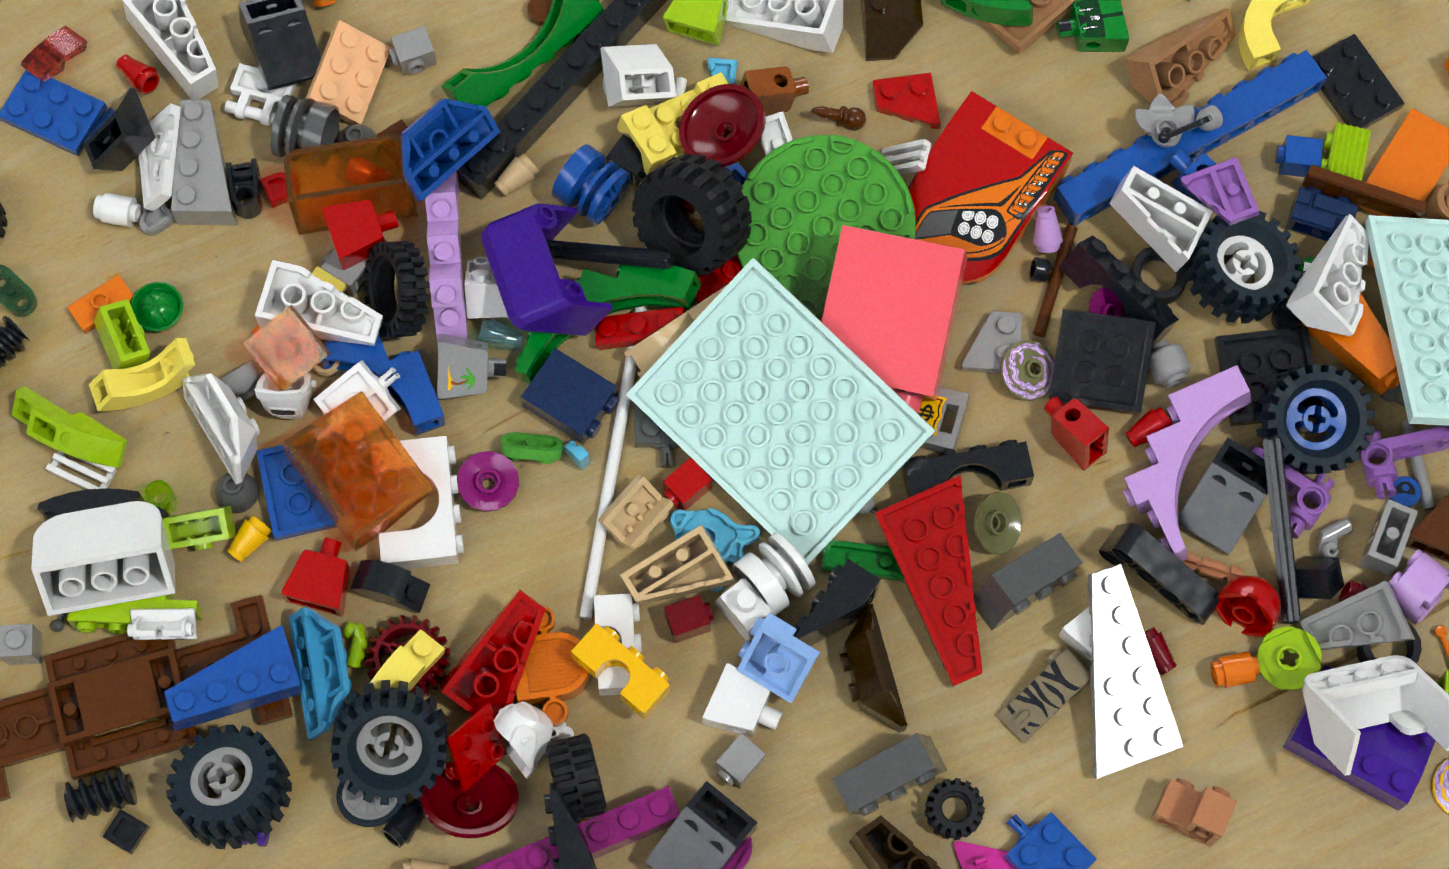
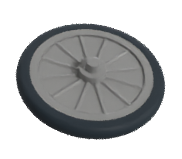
M349 779L344 783L340 782L337 789L336 799L340 812L348 821L358 826H381L401 810L403 804H398L397 797L390 798L389 805H380L381 797L373 796L371 803L363 800L364 791L359 790L356 795L348 791Z

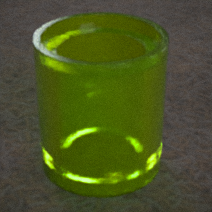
M155 480L146 486L144 498L147 503L153 504L157 508L166 509L169 514L176 510L178 497L167 482ZM168 493V497L164 502L154 503L158 494Z

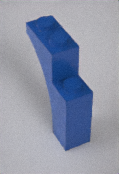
M379 334L375 346L328 341L323 347L318 348L320 361L324 369L331 368L335 361H339L337 369L339 371H348L363 360L372 373L380 378L391 367L395 368L397 371L388 379L396 373H399L400 378L387 388L407 414L416 436L445 426L443 411L418 350L414 352H401L395 355L394 359L389 360Z

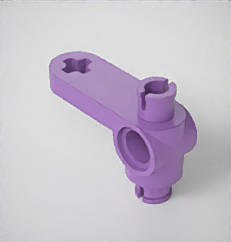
M1434 427L1381 439V433L1377 429H1374L1372 438L1366 435L1364 440L1370 442L1366 450H1358L1367 485L1375 488L1376 497L1378 499H1385L1384 490L1387 491L1388 498L1393 497L1397 493L1393 484L1398 479L1394 461L1449 448V427ZM1375 458H1381L1385 460L1382 464L1374 465L1370 463V461Z
M1259 447L1251 448V452L1265 459L1264 449ZM1284 463L1287 492L1294 496L1289 504L1291 528H1293L1292 538L1298 539L1303 529H1312L1322 512L1326 509L1331 501V496L1328 492L1335 483L1329 477L1325 484H1323L1322 482L1327 476L1325 474H1317L1314 481H1311ZM1303 498L1313 500L1316 504V509L1307 508L1303 503Z

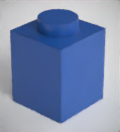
M1287 135L1283 144L1278 145L1276 149L1275 163H1280L1279 174L1304 177L1311 164L1321 167L1323 139Z

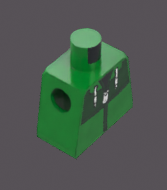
M1077 0L1072 4L1070 19L1056 21L1058 38L1074 36L1077 50L1080 52H1125L1129 34L1120 0Z

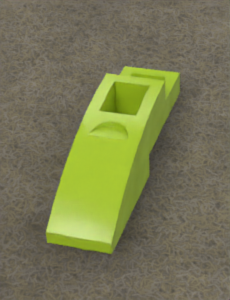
M26 386L16 390L11 415L28 425L27 435L56 450L86 461L115 468L122 466L128 440L81 411L73 415L69 414Z
M173 594L73 611L68 614L67 621L76 628V631L82 633H95L96 629H108V632L112 634L127 633L128 624H132L131 609L195 608L196 620L202 621L203 608L197 600H172Z

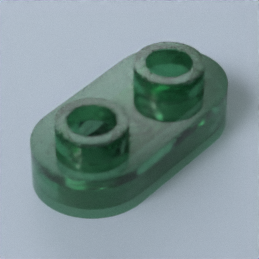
M0 265V281L6 280L5 285L0 287V303L14 316L25 317L30 315L37 307L38 301L35 293L10 268ZM20 300H27L25 305L18 306Z

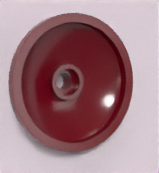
M722 84L711 87L695 97L684 111L679 125L681 146L686 154H691L692 156L694 154L706 156V160L714 159L720 163V167L732 165L750 154L759 143L766 123L764 107L755 93L744 86Z
M449 762L444 763V770L441 776L436 775V784L431 789H428L425 785L423 786L421 807L424 815L437 829L455 837L481 838L492 835L506 827L517 812L519 802L517 785L510 774L496 764L467 791H463L459 779L450 780L445 775L446 765Z

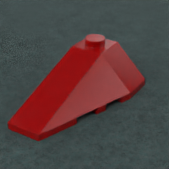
M519 589L441 683V692L472 715L489 701L496 717L501 708L513 703L519 681L523 675L525 664L546 608Z

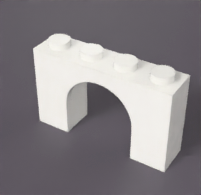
M447 436L373 443V467L377 482L418 479L429 483L439 494L437 511L425 525L412 530L379 533L381 561L404 569L460 564L459 554L464 553L463 535H457L456 524L462 523L460 504L454 505V494L459 493L457 475H452L451 464H456L455 445L449 446Z

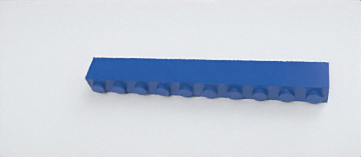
M1307 50L1298 55L1292 53L1285 57L1281 64L1275 68L1271 66L1266 67L1253 80L1249 82L1243 80L1236 84L1231 92L1225 95L1222 93L1215 95L1207 102V105L1200 109L1194 107L1195 122L1200 110L1210 105L1216 106L1223 117V124L1220 128L1213 131H1203L1196 127L1182 133L1178 144L1169 148L1157 145L1148 134L1142 135L1129 148L1125 150L1119 148L1113 151L1107 157V160L1099 164L1098 162L1089 164L1083 169V173L1073 178L1070 175L1062 179L1057 184L1058 187L1053 199L1069 223L1076 226L1111 206L1109 203L1121 180L1133 166L1159 180L1176 170L1168 160L1181 148L1194 161L1203 153L1206 154L1319 92L1327 77Z

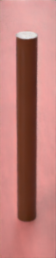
M1066 225L1063 234V242L1060 244L1061 248L1058 250L1053 266L1054 270L1051 273L1052 277L1049 279L1033 334L1037 337H1045L1064 275V272L1059 267L1070 254L1078 230L1074 225Z

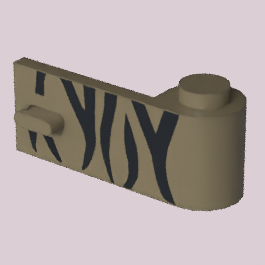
M1059 649L1054 651L1045 660L1048 666L998 714L1024 743L1066 702L1076 696L1091 681L1090 671L1068 649L1063 652Z

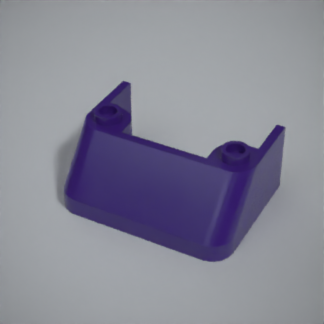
M537 203L489 223L481 232V240L508 318L520 330L587 336L613 309L611 303L587 301L582 287L577 282L560 279L546 240H553L578 213L576 208Z

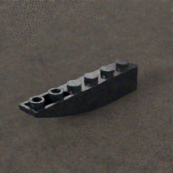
M549 783L550 794H544L546 814H553L554 826H549L548 831L550 845L557 846L559 858H553L554 869H597L588 842L574 812L557 783Z

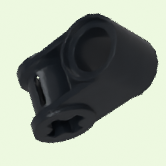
M253 158L251 162L234 165L231 162L226 163L231 198L237 213L245 219L257 217L263 208L260 188L261 176L257 159ZM245 198H253L248 203H241Z

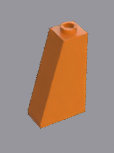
M1360 293L1359 303L1364 305L1363 315L1353 335L1345 336L1307 327V330L1315 340L1377 394L1381 395L1388 389L1392 390L1400 384L1391 341Z

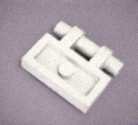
M239 63L230 91L233 95L240 97L238 102L227 100L224 110L225 112L235 114L236 118L243 120L251 118L260 121L262 125L270 127L273 124L275 110L283 96L294 94L297 83L269 91L259 68ZM251 100L265 103L263 109L250 106Z

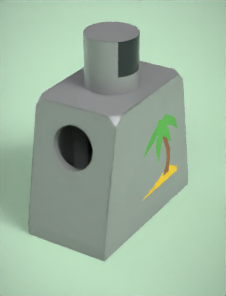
M439 334L437 399L487 392V377H506V359L488 358V343Z

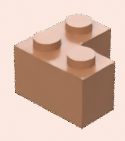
M1177 778L1175 781L1170 779L1163 789L1151 819L1211 847L1223 836L1237 801L1230 798L1231 794L1228 791L1213 786L1212 789L1206 787L1202 792L1194 790L1195 786L1186 780Z

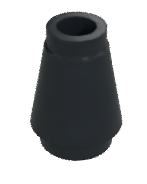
M413 799L385 821V827L381 832L395 846L401 848L404 843L409 844L425 817L421 802Z

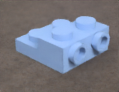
M769 613L765 619L759 617L753 625L750 634L754 638L752 641L747 640L741 648L738 656L742 658V661L737 671L789 703H792L820 652L794 637L796 628Z

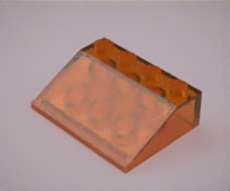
M362 391L283 441L284 455L355 551L377 538L379 533H384L434 491L432 484Z

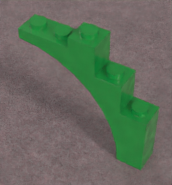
M619 265L617 278L584 269L581 277L575 280L582 287L587 301L612 304L613 309L607 315L620 310L641 306L684 307L685 310H689L701 286L695 271L675 265L670 269ZM528 331L526 346L523 352L518 354L515 361V371L521 380L531 383L555 348L558 349L572 335Z

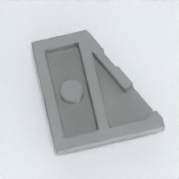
M991 311L962 362L961 371L1000 373L1001 359L1005 351L1014 343L1021 341L1022 313Z

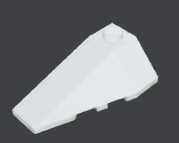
M728 0L729 8L725 20L726 25L804 49L833 53L843 29V0Z
M1351 214L1345 216L1298 281L1286 304L1305 326L1345 336L1354 334L1363 315L1364 305L1359 303L1360 292L1365 290L1366 281L1362 280L1363 266L1367 265L1369 250L1367 231Z

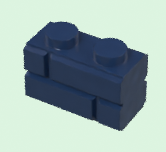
M1314 187L1299 188L1293 200L1286 229L1328 241L1345 216L1351 214L1354 218L1356 217L1358 205L1351 204V200L1343 196L1332 198L1323 195L1321 190Z

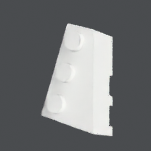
M1135 166L1121 180L1109 203L1175 272L1190 259L1213 212L1211 209Z

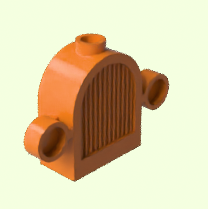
M545 607L546 610L537 632L538 635H536L534 644L531 647L516 693L518 703L524 701L532 706L544 704L542 712L550 718L553 727L563 725L568 719V709L563 701L573 699L582 693L589 683L591 674L572 659L571 651L580 640L568 633H551L555 626V616L550 608Z

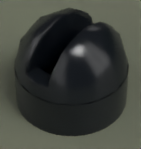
M1034 257L1030 267V281L1046 282L1051 279L1052 275L1047 272L1048 270H1054L1052 263L1047 259Z

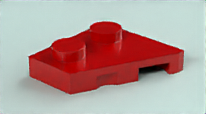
M931 73L873 80L872 87L877 112L889 116L896 115L902 120L912 123L913 120L930 124L932 129H940L941 122Z

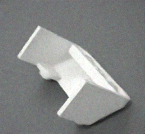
M1392 655L1311 673L1305 677L1302 692L1314 744L1345 776L1351 774L1361 735L1358 729L1391 722L1405 735L1427 732L1446 751H1449V694L1411 659L1400 655Z

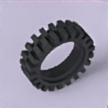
M379 242L373 246V250H370L368 254L370 259L366 260L365 264L369 270L364 271V278L367 279V284H363V291L368 293V296L364 297L365 304H369L371 309L383 315L379 330L382 337L415 336L417 332L422 330L421 325H424L426 322L424 314H428L429 307L425 305V302L430 301V295L426 294V288H430V284L424 278L428 275L427 268H422L425 263L423 256L419 257L420 250L415 248V244L412 242ZM395 274L398 284V304L396 303L394 291Z

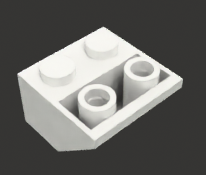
M657 44L600 48L608 107L660 104L677 97L673 67Z
M478 257L468 261L465 278L467 319L508 317L488 258Z

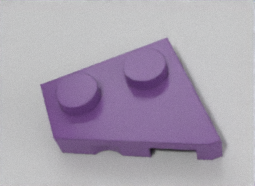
M1237 157L1181 177L1182 186L1229 225L1259 215L1258 206Z

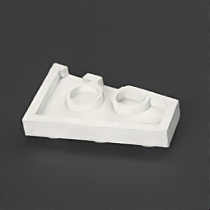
M171 103L150 121L156 138L139 154L144 209L151 211L157 210L172 195L181 107Z

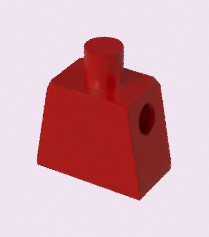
M371 200L322 208L343 270L370 258L368 254L370 250H373V246L379 242H385L382 232L399 227L394 209L376 215Z
M1053 397L1046 403L1044 410L1052 417V436L1083 471L1107 453L1109 427L1078 399H1072L1065 405L1058 397Z
M325 537L319 553L307 549L302 552L282 589L281 595L285 602L343 617L350 566L346 560L338 558L342 546L340 541Z

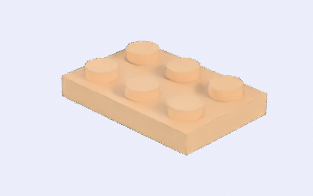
M341 20L337 21L306 99L311 104L319 101L336 105L339 108L340 119L350 124H362L391 47Z

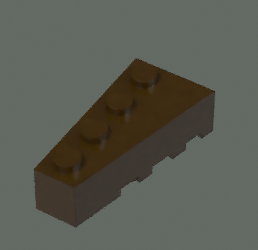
M881 815L856 832L849 841L868 869H941L936 865L937 862L922 853L913 845L914 843Z

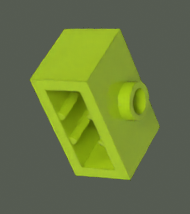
M126 299L100 306L96 313L94 324L112 368L124 369L146 363L150 356V351L145 341L144 330L138 324L129 300Z
M231 505L162 518L170 549L194 545L195 551L212 548L215 541L226 540L236 536Z

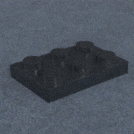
M1355 34L1312 57L1327 77L1321 90L1346 125L1365 129L1404 106L1405 103Z

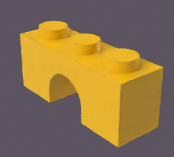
M596 623L571 651L572 659L596 679L604 670L610 667H620L626 670L630 679L620 692V698L633 711L646 720L670 692V684L667 682L669 677L656 666L653 669L648 667L643 662L644 656L632 646L627 649L619 642L620 636L609 626H605L603 629Z

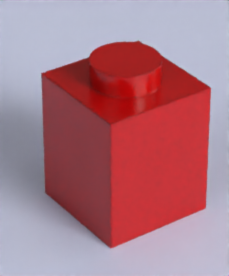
M689 458L663 480V490L665 491L663 496L674 503V508L678 505L685 511L712 489V479L692 458Z

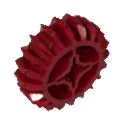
M404 615L399 616L400 624L395 625L392 619H388V630L385 631L381 626L376 628L380 638L375 636L369 637L370 643L375 647L365 648V654L372 657L364 661L366 668H373L367 674L369 679L372 680L383 666L384 652L391 656L400 645L404 647L413 636H410L408 641L403 644L393 643L392 641L406 635H415L421 629L443 647L447 643L446 637H437L440 633V628L435 626L429 629L431 623L428 619L423 620L418 625L419 620L416 615L411 617L410 623H407ZM444 647V655L422 676L411 692L418 686L424 689V697H427L428 691L425 687L430 685L435 690L439 688L434 679L436 677L442 680L446 678V674L440 668L450 667V661L444 659V657L451 654L449 648Z

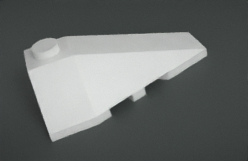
M272 260L255 318L260 329L289 336L375 346L383 315L355 298L348 297L335 289V286L320 280L301 266Z

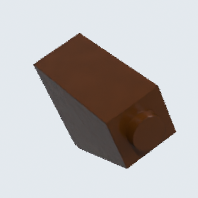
M1449 495L1410 532L1406 547L1414 550L1419 549L1423 553L1448 563Z

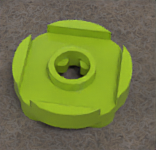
M1289 626L1277 628L1265 636L1259 647L1257 659L1260 673L1269 684L1278 690L1296 691L1303 689L1305 677L1308 674L1320 672L1322 661L1321 648L1316 639L1306 631L1304 632L1301 629ZM1289 650L1291 654H1298L1299 658L1295 660L1296 665L1294 667L1281 663L1280 660L1284 658V651Z

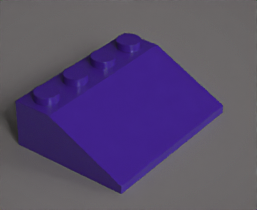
M1325 665V667L1323 668L1322 671H1324V670H1329V669H1333V668H1331V667ZM1304 705L1283 748L1398 811L1409 803L1423 775L1436 740L1427 732L1405 735L1391 722L1358 729L1361 735L1351 774L1345 776L1314 744L1306 705Z

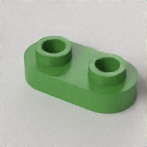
M511 432L501 437V453L510 460L519 461L526 459L551 464L562 457L563 442L554 436Z

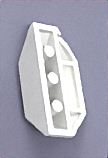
M212 373L182 378L185 401L235 484L241 483L257 451V436L260 435V431L255 419H249L242 398H236L231 388Z

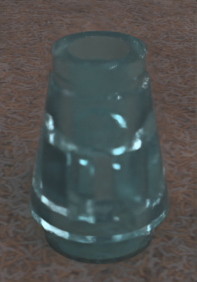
M494 318L491 320L483 319L477 341L488 343V348L514 349L519 351L524 333L518 332Z

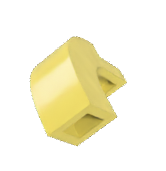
M1310 0L1251 1L1242 20L1238 40L1240 53L1248 72L1274 63L1281 51L1280 45L1272 31L1271 20L1279 14L1309 4Z
M175 338L158 356L146 363L124 369L102 370L89 384L98 412L140 406L176 391L183 386L182 378L190 376L188 372L195 366L194 356L186 338Z
M420 629L404 647L400 645L370 683L373 682L376 690L381 688V680H390V687L398 688L400 680L408 682V691H411L422 676L444 655L445 648Z

